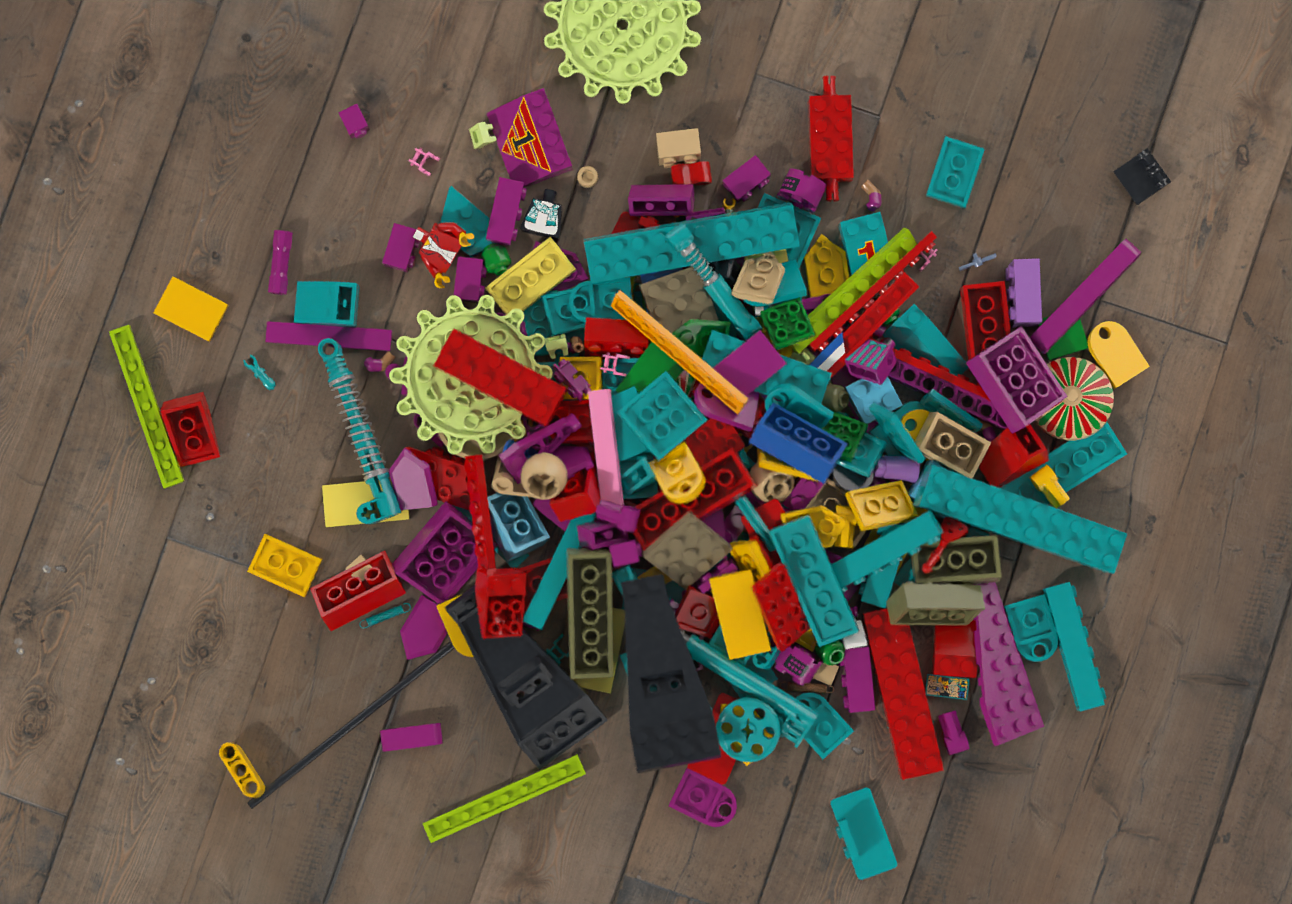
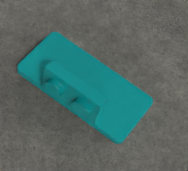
M865 787L832 799L830 804L838 823L835 829L839 839L843 838L846 846L842 848L846 859H851L857 878L864 880L896 868L897 861L871 790Z

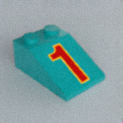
M881 212L842 221L838 225L851 275L888 243Z

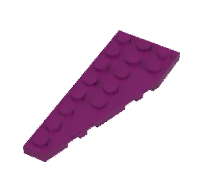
M994 582L972 585H981L985 609L973 619L976 620L977 631H974L976 661L980 666L981 678H978V685L982 689L980 706L993 745L997 746L1044 727L1017 649L999 591Z

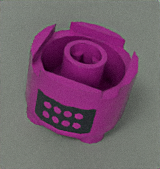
M790 168L777 197L784 201H790L795 207L804 208L809 212L815 213L825 192L826 184L813 175L809 177L803 175L804 171Z
M795 643V645H790L785 651H781L775 660V668L783 674H786V672L794 676L792 679L803 686L805 683L809 684L823 662L821 660L817 662L814 659L816 655L813 652Z

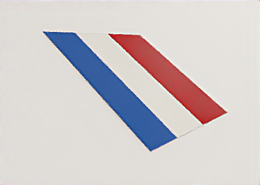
M842 332L809 364L832 373L830 379L846 364Z

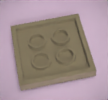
M693 266L639 285L649 315L671 334L690 319L719 321L711 297L703 287V279L700 280L701 276L697 275L698 272L694 271Z
M689 511L642 553L644 558L686 590L688 586H691L732 550V547Z

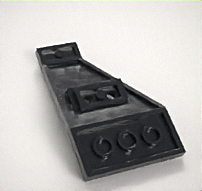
M663 574L621 582L625 605L629 727L637 773L640 774L721 758L714 715L667 596ZM673 683L679 684L677 688H672L671 685ZM652 687L658 688L656 692H651L650 689Z
M475 585L445 606L447 613L458 624L516 743L539 770L608 721L582 687L574 679H571L570 675L523 628L522 636L482 638Z

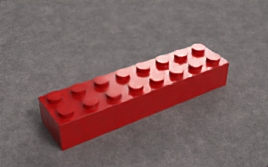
M888 608L861 614L900 779L905 780L944 771L910 626L890 625Z

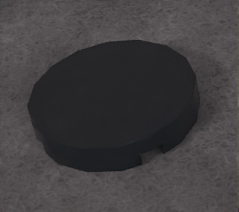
M839 464L836 465L831 473L835 485L839 489L845 490L846 493L847 491L869 487L874 477V471L869 477H866Z

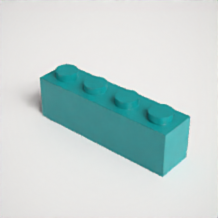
M904 523L879 527L877 534L881 538L903 526ZM890 562L883 566L885 570L874 576L872 572L867 574L866 583H861L858 593L862 595L861 601L886 608V601L889 598L899 562L891 565Z

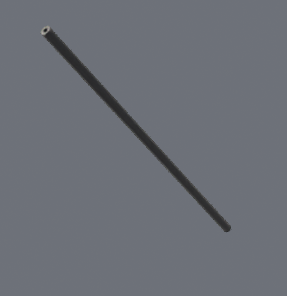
M452 641L443 646L268 785L261 797L249 800L247 802L249 807L253 809L451 652L455 648Z

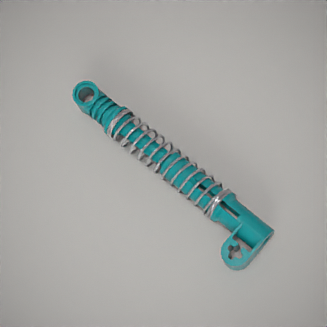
M323 339L318 345V353L322 357L323 362L327 363L325 367L328 368L327 373H330L328 379L329 387H335L331 391L337 389L340 395L335 396L334 399L341 397L342 403L337 404V406L344 405L345 410L339 414L347 413L348 418L342 421H350L351 426L345 429L352 428L349 431L350 435L348 437H351L353 440L351 445L354 444L356 448L354 452H357L359 456L356 460L360 459L362 465L359 467H363L364 473L362 475H366L363 479L370 486L374 500L360 505L356 515L358 520L364 524H375L402 512L389 480V469L384 466L386 461L381 458L383 453H379L380 446L376 445L377 438L373 437L375 431L370 429L372 423L364 422L369 418V415L361 414L366 410V407H358L363 403V400L355 399L360 395V392L353 391L357 388V384H350L355 377L352 371L345 368L347 364L343 363L345 359L342 358V347L340 343L333 339ZM333 344L334 352L331 355H327L326 347ZM376 503L381 517L378 518V515L375 513L371 514L370 518L365 517L364 514L367 513V509L375 510L374 504Z

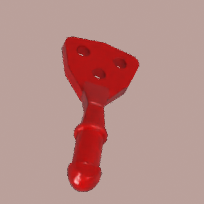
M944 518L941 525L943 531L941 541L935 551L930 554L926 563L923 564L922 571L924 573L932 571L933 566L940 560L943 550L950 542L960 539L968 532L966 525L956 519Z

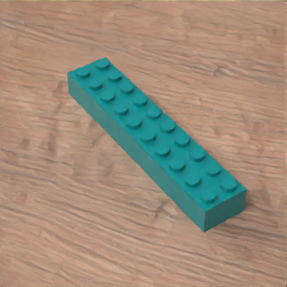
M791 202L584 239L591 283L690 266L691 263L687 262V258L683 257L680 252L674 251L664 237L680 223H683L694 237L693 243L699 249L698 253H702L705 262H715L800 247L794 208Z
M926 465L913 503L914 506L928 511L931 510L945 517L959 520L962 523L1105 573L1115 574L1127 537V533L935 465Z

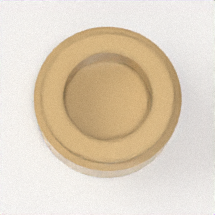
M590 166L581 168L577 174L579 184L585 188L595 186L598 181L597 171Z

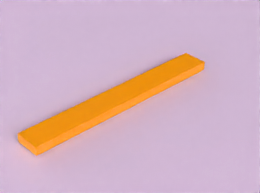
M621 290L616 293L611 304L614 310L734 412L739 414L744 409L748 401L746 396Z

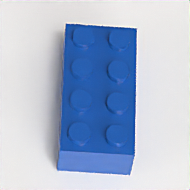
M772 403L758 422L749 441L757 448L770 453L777 459L786 462L823 484L838 464L847 446L846 442L775 403Z

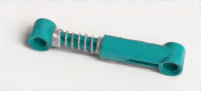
M683 223L677 225L664 236L672 249L686 257L687 262L691 263L690 266H693L694 271L698 272L697 275L701 276L700 280L703 279V287L731 322L734 331L744 342L759 330H762L756 318L747 311L738 298L732 295V289L723 277L712 271L709 262H705L702 253H698L699 249L693 243L694 237Z

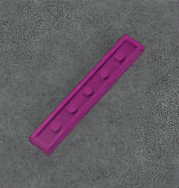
M267 321L265 342L318 346L323 339L330 338L340 343L342 348L391 351L392 330Z

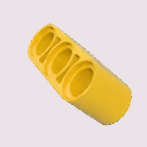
M234 743L223 744L220 747L219 755L242 793L247 797H261L264 794L265 785L243 749ZM233 747L235 749V755L232 758H229L227 755V751L229 748ZM241 765L246 767V773L243 776H240L238 773ZM255 782L257 784V791L252 794L249 787Z

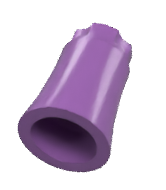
M882 456L873 470L874 477L916 483L919 477L920 463L906 456Z

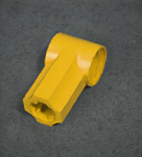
M1045 465L1029 477L1036 489L1044 494L1052 507L1058 508L1070 499L1058 483L1057 476L1048 465Z
M836 505L835 514L848 521V523L834 542V547L853 548L854 526H856L857 520L850 506Z

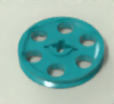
M741 698L731 702L723 709L716 723L721 748L730 757L742 762H755L764 759L774 750L779 741L780 723L776 713L769 705L755 698ZM737 705L743 707L744 715L736 716L733 708ZM762 708L765 711V717L762 719L757 718L754 710ZM748 718L750 729L753 730L749 737L747 732L743 730L748 724ZM723 723H730L733 731L725 733L722 730ZM764 728H773L775 735L770 738L766 737L763 732ZM732 742H740L742 750L740 752L733 751L731 748ZM760 744L763 747V753L755 754L752 751V745Z

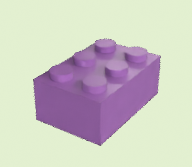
M1014 259L1008 265V268L1005 269V279L1009 281V289H1006L1007 301H1010V310H1008L1009 322H1011V327H1036L1042 322L1040 260Z

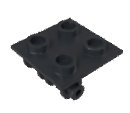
M1148 148L1113 171L1136 205H1139L1171 183Z

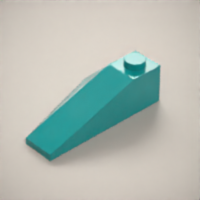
M915 304L882 335L884 338H891L895 342V349H906L912 353L911 356L917 359L919 357L926 358L931 361L930 365L937 368L939 365L944 366L950 370V374L955 376L958 374L962 375L969 368L963 357Z

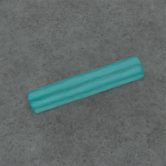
M745 495L737 499L736 504L770 552L774 551L776 547L769 534V529Z

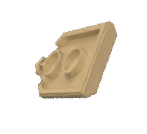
M773 251L766 252L763 256L756 259L751 258L744 262L732 291L733 296L765 304L773 302L785 273V268L778 262Z

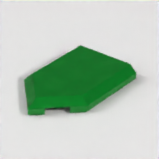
M690 319L672 334L702 359L711 331L714 330L729 335L731 322Z

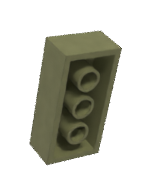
M997 535L960 538L950 542L943 550L940 560L936 562L929 573H924L922 566L929 559L930 554L939 546L941 540L931 545L926 542L920 545L922 550L911 555L914 584L927 582L940 585L948 582L953 583V585H961L963 583L999 582L1002 577Z
M906 582L886 601L890 625H968L985 609L981 585H972L971 583L953 585V583L948 582L940 585L932 582L923 584Z

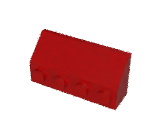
M385 550L310 588L321 618L330 631L406 594L403 584L395 573L392 562ZM368 564L372 567L365 572V579L363 581L359 577L351 576L354 572Z

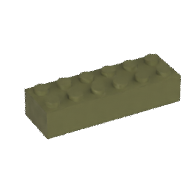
M609 547L594 550L588 548H567L571 679L613 677Z

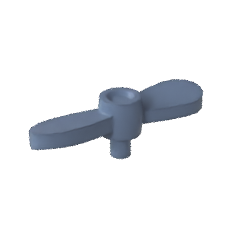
M977 253L973 254V262L959 267V270L963 271L972 266L978 267L983 265V262L996 258V253L982 259L978 258Z

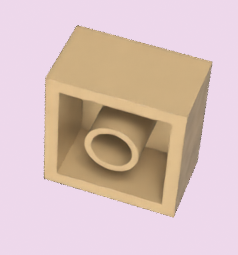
M698 128L656 133L659 166L664 165V168H671V166L678 163L690 164L701 160Z

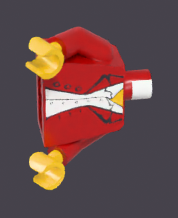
M454 222L434 223L429 232L418 226L413 235V238L422 242L419 254L426 268L435 278L434 283L437 288H445L442 280L445 283L450 282L448 276H442L443 273L447 272L461 246H471L467 239H474L472 233L466 234V231Z

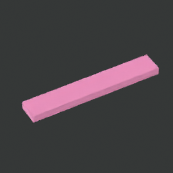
M611 390L588 391L601 500L622 506L624 505Z

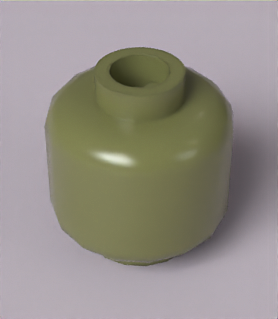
M828 383L821 404L831 411L840 412L848 405L849 394L845 387Z

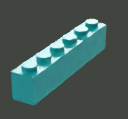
M930 510L831 564L842 591L848 590L846 586L852 582L856 586L865 581V575L871 572L874 576L885 570L883 567L885 564L890 562L891 565L900 562L903 560L902 555L907 552L911 556L922 550L920 545L926 542L929 545L940 540L939 535L943 531Z
M1070 582L1044 588L1043 593L1046 596L1054 622L1055 631L1058 636V646L1077 711L1081 712L1105 705L1106 694L1104 688H1100L1098 682L1100 673L1098 668L1094 667L1092 661L1095 658L1091 646L1088 647L1086 640L1089 638L1086 626H1082L1080 619L1083 618V613L1080 605H1076L1075 598L1077 597L1075 586H1071Z

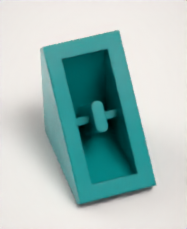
M642 458L621 475V483L627 496L657 481L646 458Z

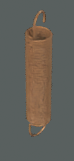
M788 682L787 687L788 691L832 693L826 692L825 684L805 683L801 686L796 682Z

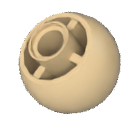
M539 453L533 455L523 465L521 482L526 492L538 499H551L560 494L567 482V470L564 463L558 457L549 453Z
M758 462L750 471V475L757 485V488L751 492L763 502H768L773 498L778 499L780 502L787 498L793 490L795 481L792 475L759 468Z

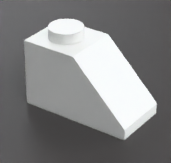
M861 620L856 621L859 632L841 639L845 649L867 646Z

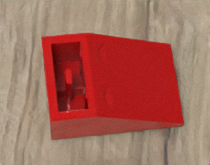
M1030 424L1014 433H1011L1009 428H1006L991 441L979 465V469L991 486L1000 488L1049 461L1048 452Z
M516 568L479 569L476 571L475 593L482 638L522 636L526 573Z

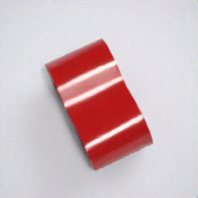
M708 161L671 166L672 185L693 184V186H702L712 183L710 162Z

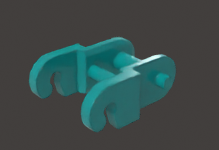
M561 634L553 642L554 646L550 650L546 649L547 653L559 665L562 663L560 660L564 656H569V652L566 654L557 646V642L564 634ZM554 648L562 654L560 658L552 652Z

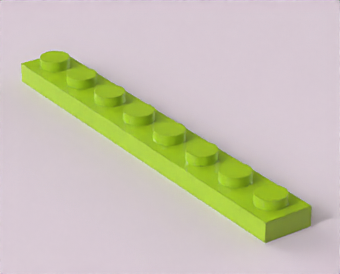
M903 228L808 315L815 332V337L790 345L795 353L800 354L918 244L909 229Z
M128 324L109 331L163 489L183 483L185 481L131 326Z
M577 754L424 822V829L430 843L435 842L581 777L586 772Z

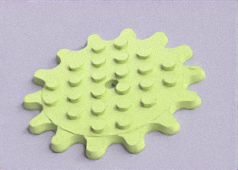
M696 0L550 1L545 4L544 12L547 16L557 20L558 29L545 36L544 44L550 49L560 48L564 50L566 58L559 65V74L565 78L570 77L574 73L583 74L586 78L584 93L588 97H595L600 89L605 86L614 89L616 100L621 104L629 102L631 91L636 86L644 87L651 96H658L662 92L660 77L663 73L672 72L677 76H683L687 72V65L681 60L680 51L684 47H697L701 42L700 35L689 30L686 24L689 17L700 12L701 5ZM618 21H627L629 24L627 29H618L616 26Z
M490 295L482 296L477 307L472 310L464 308L458 296H450L446 301L447 312L443 317H435L427 310L420 311L417 315V321L422 328L421 334L416 338L401 336L396 343L397 348L404 352L408 358L405 366L394 368L389 374L390 380L393 383L403 384L408 390L407 396L398 402L397 411L401 415L417 413L421 416L422 424L417 434L423 441L430 440L436 433L445 434L448 439L447 449L451 454H459L465 442L471 439L479 443L483 453L490 454L496 448L495 437L498 433L507 432L514 439H521L525 435V428L521 423L522 414L437 370L433 366L453 328L549 379L553 375L552 369L549 366L539 365L534 360L536 351L545 344L544 337L537 333L525 336L520 332L524 313L518 308L512 309L506 316H498L494 311V298Z

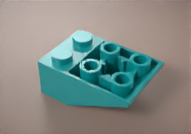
M297 281L294 323L357 327L360 286L357 283Z

